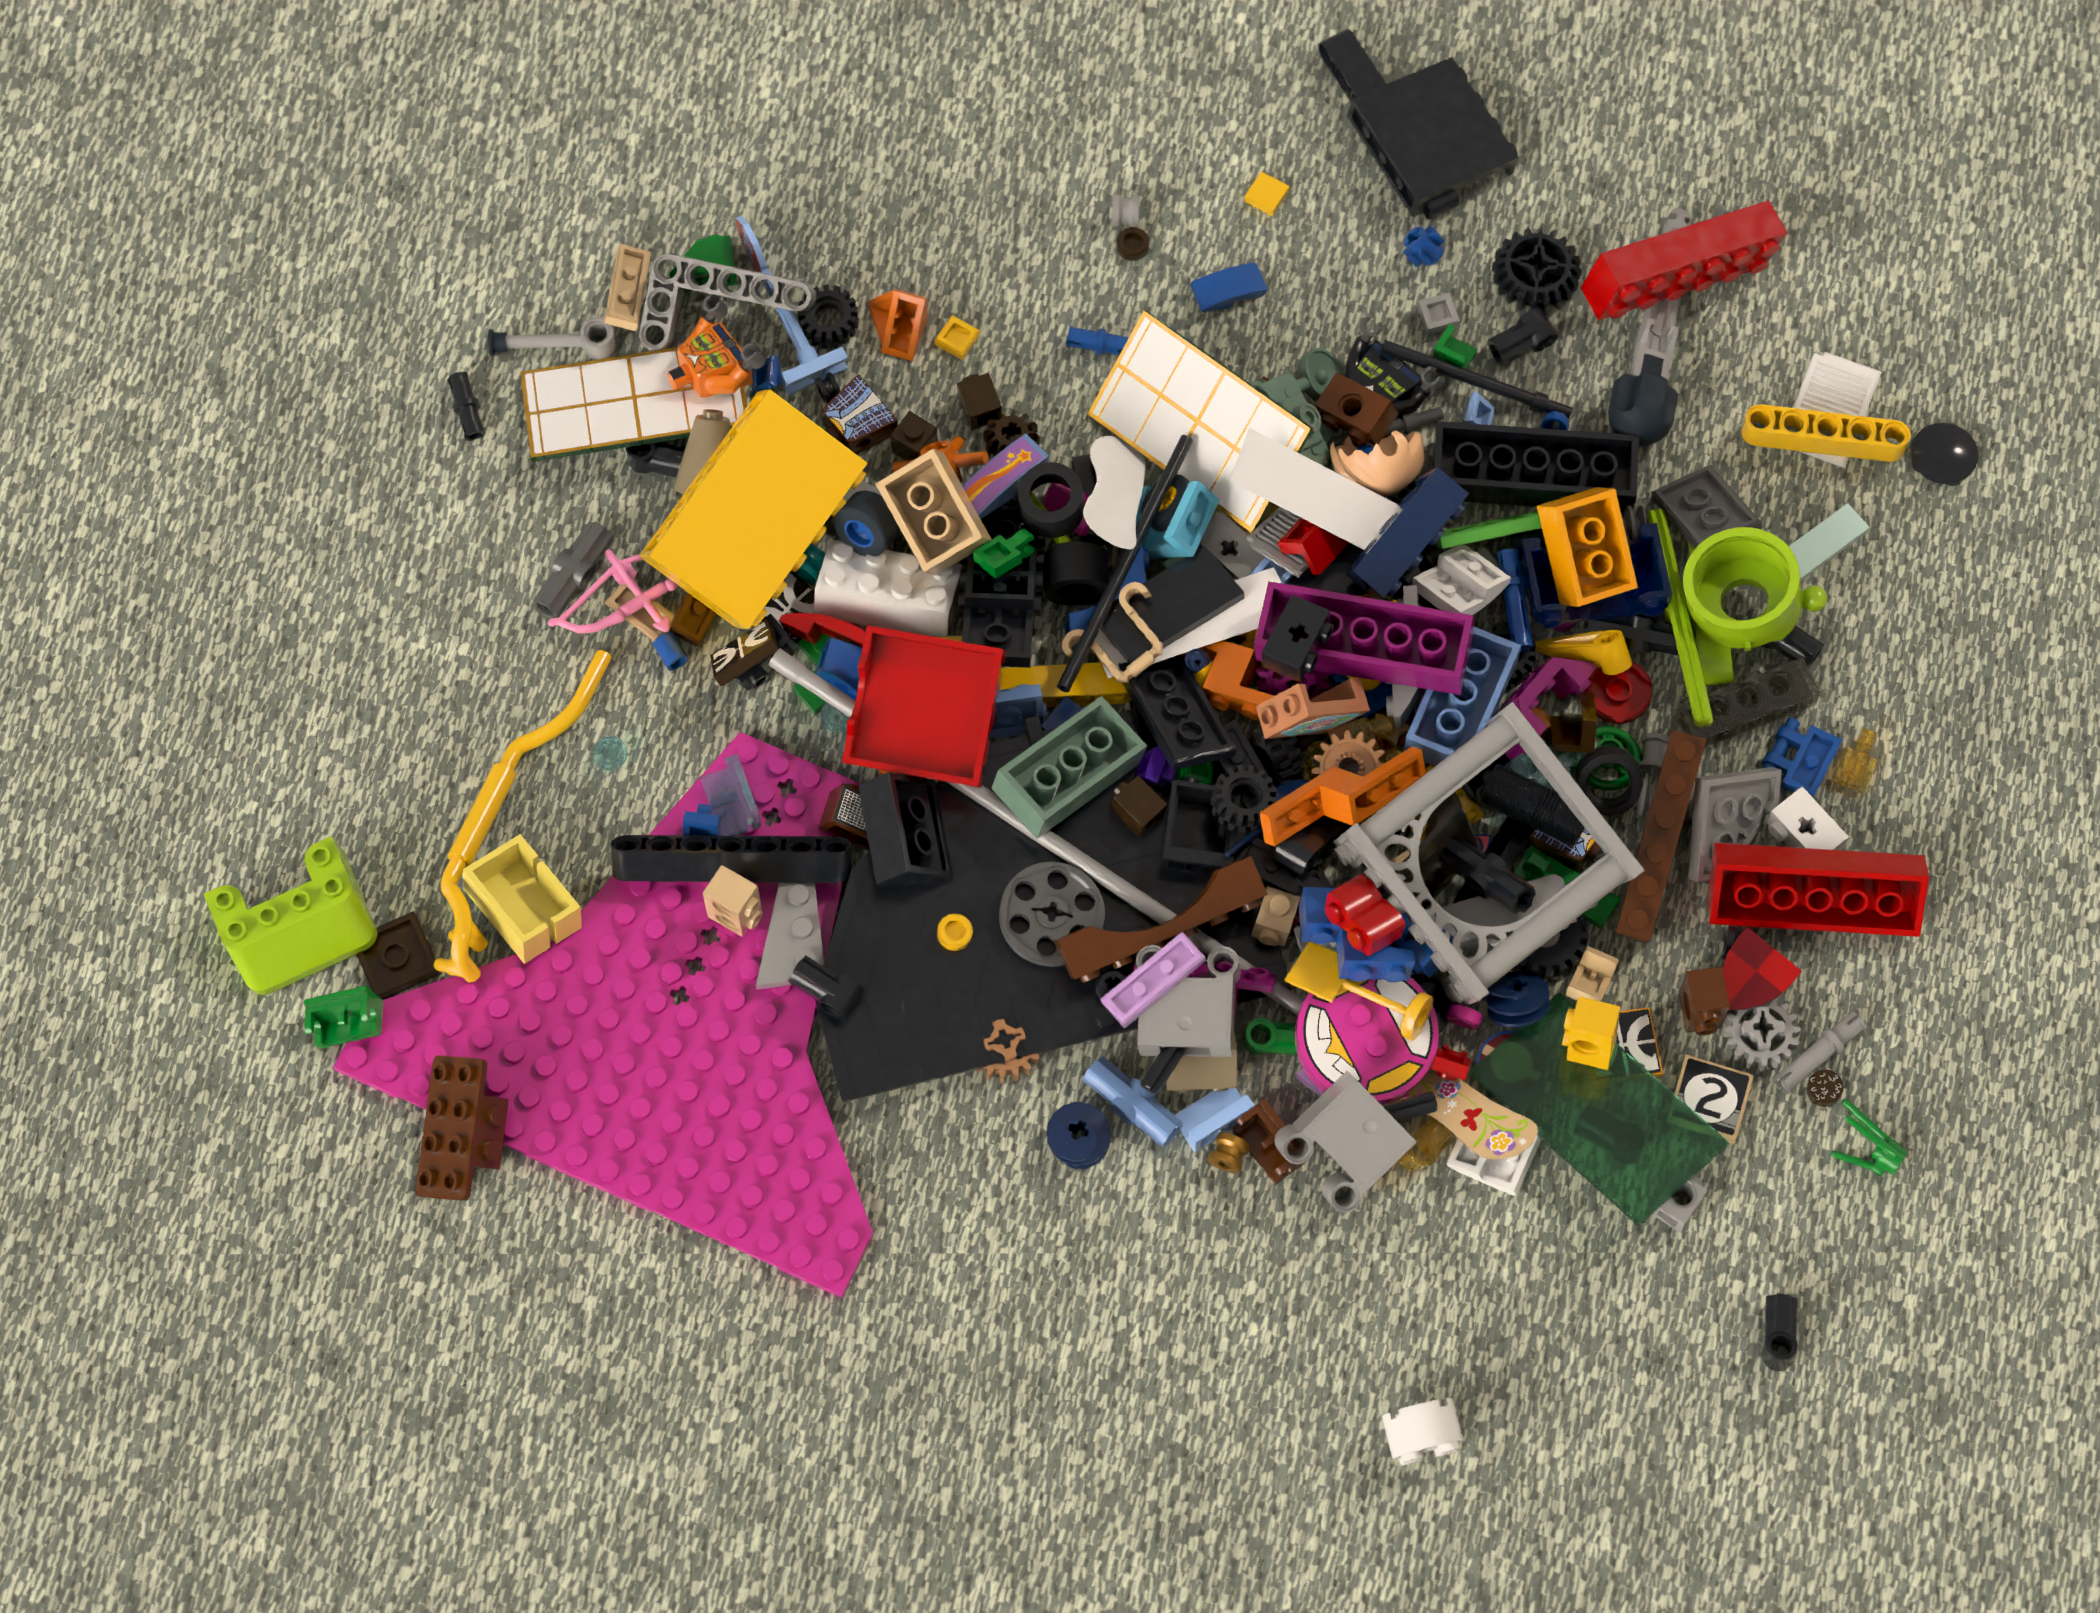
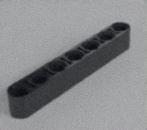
M1345 29L1318 43L1321 58L1350 102L1352 98L1386 84L1350 29ZM1454 190L1428 201L1423 213L1425 217L1431 220L1459 206L1460 201L1457 191Z
M622 835L614 838L610 843L612 875L620 881L710 882L721 865L750 882L839 883L847 881L852 870L851 842L844 837Z

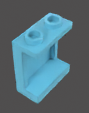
M1189 481L1166 532H1157L1150 528L1142 544V548L1148 550L1149 559L1194 556L1220 501L1200 481ZM1143 486L1136 515V525L1141 517L1142 502L1151 489L1150 486Z

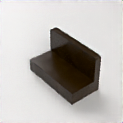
M1579 692L1577 717L1550 716L1552 750L1594 753L1597 717L1593 693Z

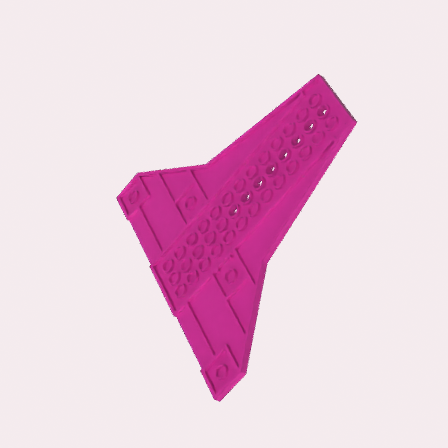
M740 732L649 835H683L685 811L697 812L698 804L713 805L712 815H720V836H833L818 829L829 792L842 783L857 786L861 784ZM787 782L793 783V788L797 790L795 794L788 793L786 797L781 796L782 792L779 786L781 784L786 785ZM777 812L781 822H774L771 826H767L764 815ZM612 876L582 909V928L557 944L554 941L550 942L548 950L524 964L518 955L515 954L478 967L481 974L475 982L469 983L463 977L451 976L383 1000L382 1034L346 1043L333 1066L335 1071L426 1110L432 1063L435 1056L485 1059L487 1061L484 1095L509 1099L503 1145L649 1212L652 1211L770 1264L782 1272L840 1298H843L873 1237V1231L807 1055L817 1010L815 999L793 985L758 990L756 988L779 882H752L758 886L763 915L756 928L753 930L748 929L744 937H741L707 916L703 892L710 882L620 881ZM844 882L815 883L824 962L835 928ZM716 930L717 936L721 938L720 941H712L710 945H706L705 937L702 935L705 932ZM701 960V965L705 970L703 972L697 971L695 975L689 974L690 968L687 964ZM685 990L686 996L690 998L689 1001H682L679 1006L675 1005L674 997L671 995L674 992Z

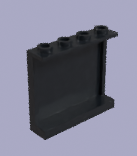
M1452 57L1352 98L1347 114L1351 124L1412 217L1424 213L1428 201L1501 170H1504L1508 176L1512 175L1519 158L1515 146L1508 142L1502 133L1498 120L1490 115L1484 106L1482 96L1474 91L1468 82L1464 69L1458 67Z

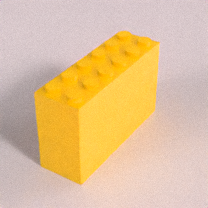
M772 390L759 391L744 409L639 557L735 628L749 629L751 625L757 627L767 613L764 607L771 598L776 600L785 589L787 583L784 579L791 570L796 572L804 563L807 557L804 551L812 542L815 545L824 535L827 528L823 525L829 516L835 517L837 512L845 505L846 500L843 497L850 488L856 489L866 475L863 469L867 462Z

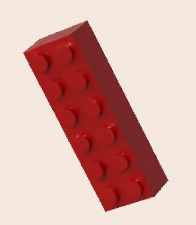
M1767 200L1603 252L1598 257L1580 288L1598 321L1609 317L1617 319L1636 308L1645 310L1664 299L1673 301L1686 292L1692 290L1701 292L1714 283L1720 281L1729 283L1742 274L1748 272L1756 274L1768 267V262L1773 254L1780 249V244L1788 232L1771 202Z
M1714 843L1707 895L1709 924L1920 937L1929 882L1925 855Z

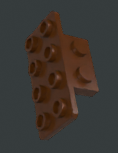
M437 1055L433 1059L416 1183V1194L419 1197L467 1201L471 1194L474 1167L500 1170L509 1099L484 1095L487 1061L485 1059Z

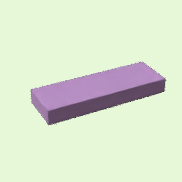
M1181 932L1102 997L1101 1003L1126 1028L1202 965L1206 958L1188 937Z

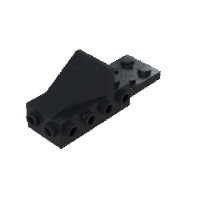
M1001 505L981 519L991 539L1001 535L1004 539L1008 540L1019 530L1026 529L1034 536V539L1028 543L1035 551L1030 556L1022 558L1021 564L996 579L974 561L973 553L962 559L963 566H967V569H961L960 589H965V592H959L958 613H964L962 642L1006 650L1005 663L1002 664V667L1030 668L1032 636L1035 633V616H1041L1042 596L1036 595V592L1042 593L1043 572H1037V569H1044L1045 549H1039V546L1046 545V537L1033 533L1025 524H1021L1024 522L1019 506Z

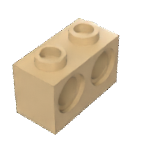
M721 865L703 892L707 916L744 937L748 929L753 930L756 928L763 915L758 886Z

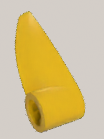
M1620 630L1587 632L1535 641V651L1550 658L1556 657L1593 662L1597 668H1602L1603 673L1606 675L1622 673L1632 665L1623 633Z

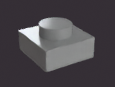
M1450 292L1418 301L1417 307L1427 335L1445 331L1449 323L1456 326V328L1459 327L1460 320Z

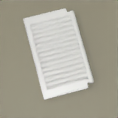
M1825 352L1823 356L1814 353L1792 408L1865 416L1881 371ZM1785 427L1790 432H1798V429L1795 427ZM1819 431L1824 436H1832L1829 431ZM1801 452L1843 468L1846 467L1849 457Z

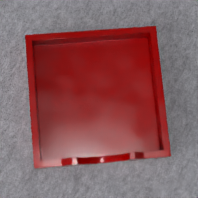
M867 625L862 653L857 666L859 670L857 696L852 714L847 721V736L842 763L982 788L984 778L982 774L987 762L990 745L989 736L990 731L992 732L996 712V697L999 696L1003 674L1001 673L1002 664L1005 663L1007 651L995 647Z

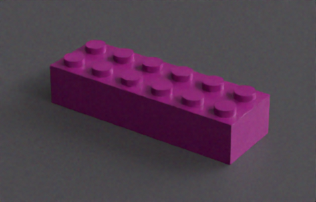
M1268 581L1254 642L1256 660L1262 661L1261 653L1291 595H1294L1330 610L1331 624L1334 625L1333 632L1327 644L1321 643L1317 651L1319 657L1314 670L1461 695L1474 634L1473 615Z

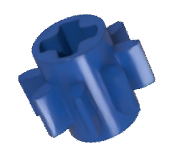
M1431 225L1425 230L1422 227H1415L1409 231L1404 239L1406 249L1403 250V253L1417 268L1422 262L1426 266H1431L1442 257L1444 249L1441 244L1445 240Z

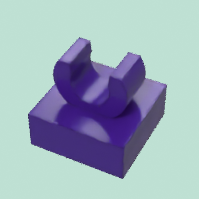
M1156 746L1144 752L1133 779L1139 775L1148 786L1156 783L1166 786L1167 781L1172 783L1178 770L1172 771L1170 765L1165 764L1166 758L1160 748Z

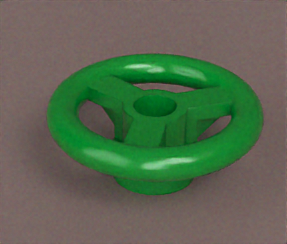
M1612 726L1596 728V738L1603 737L1596 748L1614 746L1624 749L1619 741L1621 740L1628 747L1636 762L1642 761L1639 745L1629 733ZM1584 752L1573 753L1576 771L1579 762L1583 759ZM1613 762L1603 763L1595 767L1592 772L1601 767L1605 769L1613 768L1624 776L1615 780H1602L1590 773L1588 779L1590 786L1605 791L1624 788L1630 782L1626 769L1620 764Z

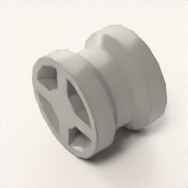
M1113 194L1112 227L1129 224L1131 227L1138 228L1139 195L1122 198L1120 194Z

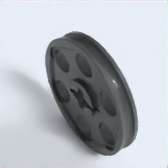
M1061 862L1037 863L1020 871L1007 885L999 908L1001 931L1009 946L1025 960L1047 967H1058L1065 964L1057 946L1056 952L1050 956L1040 954L1037 950V943L1040 940L1050 939L1055 943L1054 940L1068 935L1073 928L1091 926L1103 929L1105 920L1104 902L1096 884L1078 868ZM1053 873L1063 874L1066 877L1067 885L1062 889H1054L1048 884L1047 878ZM1021 884H1028L1034 889L1035 895L1031 900H1020L1015 894L1016 887ZM1083 894L1090 896L1094 901V907L1089 911L1079 910L1075 905L1077 896ZM1049 907H1055L1056 913L1061 915L1057 916L1054 922L1048 921V915L1042 913L1048 912ZM1015 917H1022L1029 923V929L1023 934H1017L1011 930L1009 922Z

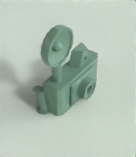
M1313 348L1300 358L1298 364L1299 379L1296 380L1293 375L1287 372L1269 381L1257 379L1248 384L1311 428L1297 453L1325 467L1331 464L1327 443L1332 434L1328 426L1321 425V417L1315 406L1306 402L1302 392L1305 391L1311 399L1317 402L1335 373L1337 372L1343 376L1344 373L1336 357L1323 348Z

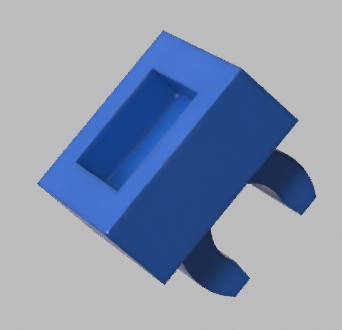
M698 804L697 812L685 811L683 835L720 836V815L711 814L713 805Z

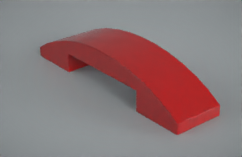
M814 613L784 614L779 619V622L788 633L815 645L823 633L834 639L863 647L865 631L841 619Z

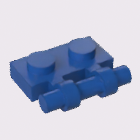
M1788 717L1784 726L1779 727L1775 735L1776 742L1771 752L1765 754L1762 765L1763 768L1774 767L1782 770L1781 773L1786 776L1781 787L1793 793L1803 787L1814 798L1842 739L1813 725L1810 726L1806 736L1796 732L1800 722L1795 718ZM1792 746L1799 749L1793 762L1784 758L1788 747Z

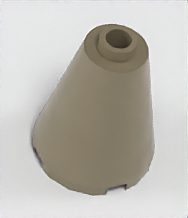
M704 409L703 415L695 417L673 485L674 497H677L680 493L682 495L685 493L731 429L730 419L723 417V411Z

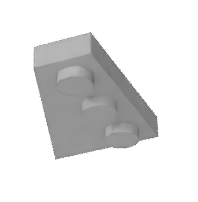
M779 882L757 978V990L792 985L789 983V978L798 962L805 955L820 965H824L815 883Z

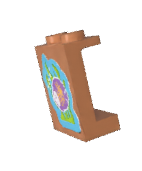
M1361 678L1349 679L1309 700L1305 684H1297L1256 707L1265 739L1327 733L1328 730L1337 728L1370 711Z

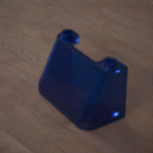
M1657 523L1640 525V534L1632 539H1629V535L1626 534L1638 588L1580 607L1559 604L1547 549L1541 547L1539 537L1522 539L1519 554L1522 577L1526 579L1527 586L1525 591L1535 622L1543 625L1545 628H1556L1565 623L1637 614L1655 616L1663 613L1671 602L1672 591Z

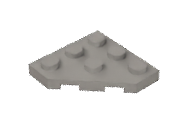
M1768 767L1696 777L1688 879L1696 882L1708 881L1710 879L1714 843L1748 845L1759 831L1757 824L1766 813L1770 814L1771 810L1779 804L1782 770Z

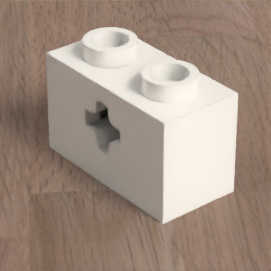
M1803 787L1799 788L1771 810L1767 820L1771 835L1779 842L1784 841L1789 847L1842 850L1849 838ZM1808 829L1811 832V834L1809 832H1805L1802 834L1799 832V830L1804 832Z

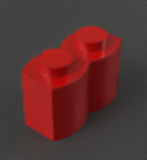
M1359 874L1327 895L1325 903L1327 918L1332 924L1338 925L1347 932L1348 940L1356 950L1371 956L1402 937L1406 924L1403 917L1390 902L1382 897L1377 887L1365 875Z

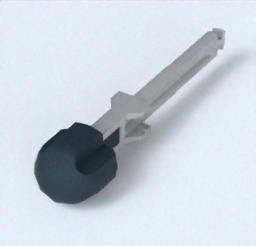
M1677 207L1673 209L1664 222L1662 234L1689 226L1688 223L1692 217L1688 211ZM1681 297L1673 301L1664 299L1645 309L1642 324L1635 337L1630 374L1620 376L1613 384L1608 409L1610 427L1615 434L1638 436L1639 447H1648L1660 441L1669 433L1674 421L1679 394L1674 388L1667 386V379L1679 327L1675 326Z

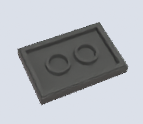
M1711 465L1652 491L1653 501L1660 509L1665 511V515L1694 548L1708 537L1723 530L1737 527H1750L1762 530V523Z

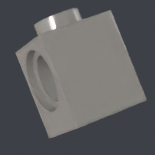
M1677 1170L1655 1202L1651 1214L1681 1233L1703 1201L1708 1190L1703 1187L1702 1181L1690 1173L1683 1174ZM1674 1193H1683L1688 1197L1690 1203L1679 1205L1674 1202L1672 1195Z

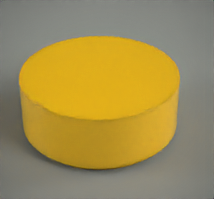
M947 915L938 925V941L948 950H962L971 941L972 925L963 915Z

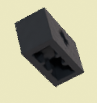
M1291 595L1261 653L1263 667L1302 682L1306 672L1311 674L1317 664L1319 657L1317 651L1321 643L1327 644L1332 635L1334 625L1331 624L1330 610Z

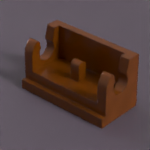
M1265 1098L1236 1120L1238 1124L1232 1128V1131L1237 1137L1245 1140L1250 1145V1154L1275 1185L1305 1164L1297 1165L1290 1163L1275 1147V1136L1279 1129L1286 1125ZM1296 1138L1288 1143L1287 1151H1295L1299 1148L1301 1144Z

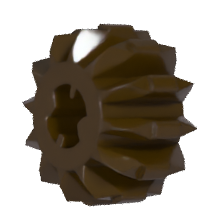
M1014 408L1010 412V416H1006L1002 411H999L997 414L998 420L989 418L987 422L988 430L983 432V440L987 442L985 444V451L987 454H994V457L1025 433L1037 445L1040 444V436L1036 434L1038 432L1036 422H1029L1030 418L1027 413L1017 417V411ZM1009 436H1014V440H1009Z

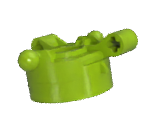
M1737 527L1715 533L1696 548L1688 542L1689 559L1684 569L1683 587L1691 626L1697 634L1698 656L1705 686L1734 683L1731 648H1745V651H1751L1752 647L1782 640L1792 631L1798 620L1801 619L1803 608L1810 612H1817L1822 610L1827 604L1828 596L1822 587L1811 585L1802 591L1799 565L1794 553L1783 540L1770 532L1757 528ZM1740 585H1753L1760 588L1767 595L1768 604L1763 613L1756 618L1736 620L1729 617L1722 609V600L1726 593ZM1666 604L1664 607L1663 616L1664 619L1670 624L1671 620L1668 607Z

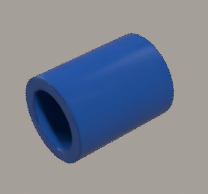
M667 632L653 642L654 648L669 671L683 666L688 661L689 657L673 632Z

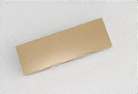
M619 244L605 313V324L633 331L637 330L651 256L650 251Z

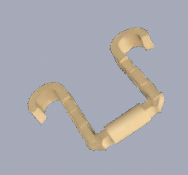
M1138 582L1129 583L1122 588L1119 594V602L1126 614L1135 622V625L1153 645L1150 651L1146 650L1126 667L1127 670L1121 672L1110 661L1111 659L1100 649L1101 647L1096 641H1094L1091 650L1106 665L1105 667L1113 677H1116L1117 682H1129L1133 676L1134 678L1156 661L1155 658L1162 655L1164 647L1163 643L1159 641L1158 637L1129 604L1130 598L1134 594H1142L1145 599L1151 597L1149 590ZM1072 630L1063 638L1062 650L1069 659L1073 654V645L1080 640L1084 630Z

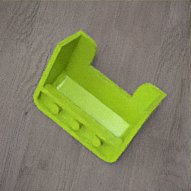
M332 836L314 843L305 853L304 861L311 881L248 909L241 892L231 885H222L203 894L225 948L246 985L257 994L266 995L352 957L361 951L369 949L376 941V926L347 855Z

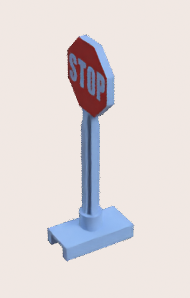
M742 215L736 217L738 234L754 269L757 272L771 274L749 223ZM765 280L763 281L764 288L769 297H771L774 293V286L770 281ZM775 307L797 351L796 357L800 363L799 366L782 373V386L788 396L814 385L815 378L817 377L824 379L829 372L834 376L848 370L845 363L848 357L843 347L818 356L814 347L809 345L793 312Z

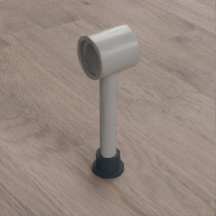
M594 317L587 320L582 325L580 333L507 335V332H494L493 329L488 331L490 356H494L495 352H507L508 349L582 347V350H585L591 359L598 360L613 357L617 351L618 344L613 326L605 324V318ZM597 337H606L601 342H592Z

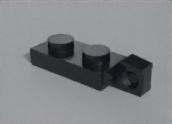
M1256 837L1241 848L1235 859L1237 861L1246 856H1251L1262 882L1301 897L1304 887H1330L1329 884L1315 878L1318 873L1315 869H1312L1307 875L1302 877L1274 859L1273 855L1276 847Z

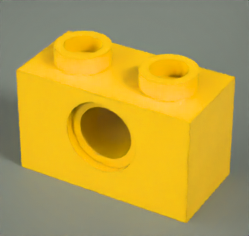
M1578 997L1576 1008L1568 1009L1564 1024L1565 1033L1562 1045L1568 1047V1061L1605 1070L1609 1069L1617 1039L1621 1006Z

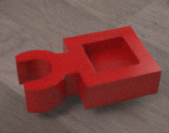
M1443 1044L1441 1049L1437 1048L1431 1069L1437 1071L1439 1077L1449 1081H1457L1458 1078L1465 1080L1471 1059L1467 1058L1468 1053L1466 1051L1457 1052L1451 1050L1449 1045Z

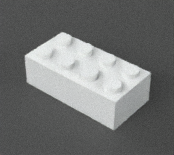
M830 539L815 586L814 614L827 615L860 625L932 637L949 636L958 604L959 592H961L960 575L963 564L955 563L934 576L924 573L915 555L885 550L879 556H870L868 554L861 556L853 552L852 547L841 541Z

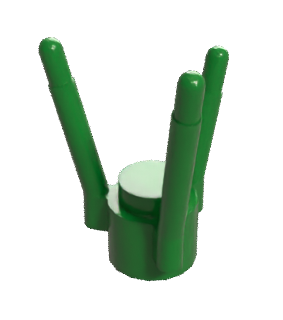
M1843 1099L1842 1104L1863 1124L1850 1115L1845 1116V1121L1876 1144L1870 1155L1871 1158L1875 1159V1162L1873 1163L1835 1150L1831 1151L1830 1155L1845 1162L1869 1169L1879 1176L1884 1171L1893 1175L1908 1151L1883 1132L1848 1099Z

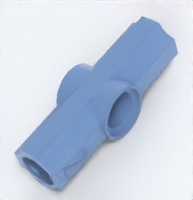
M1104 1056L1097 1059L1083 1076V1082L1109 1102L1110 1108L1117 1116L1129 1125L1135 1124L1160 1146L1164 1147L1169 1144L1182 1128L1183 1122L1156 1100L1155 1095L1146 1092L1140 1086V1080L1136 1078L1131 1080Z

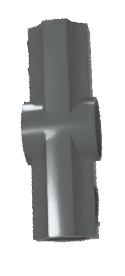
M589 521L570 549L562 550L555 559L550 577L533 599L534 605L551 618H559L577 591H583L592 580L596 571V564L614 540L613 534L603 525Z

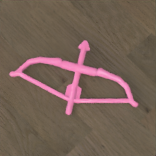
M607 549L605 556L612 566L559 618H551L548 621V625L550 627L559 625L578 634L593 633L622 623L625 617L645 607L656 622L653 626L668 632L670 630L669 618L667 616L662 617L651 602L668 591L673 592L678 585L672 580L667 579L643 592L634 580L637 572L630 565L643 560L639 557L640 554L619 560L612 550ZM611 575L619 585L627 584L636 595L635 598L623 604L620 609L593 624L576 625L566 621Z

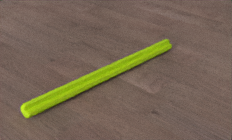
M1660 508L1650 510L1647 513L1649 529L1694 724L1700 728L1710 726L1713 723L1712 712L1665 511Z

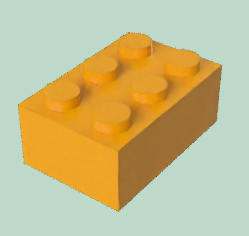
M1596 487L1537 506L1560 605L1580 607L1638 588L1615 488Z

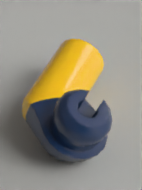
M1192 649L1186 654L1185 663L1203 690V685L1213 662L1203 650Z

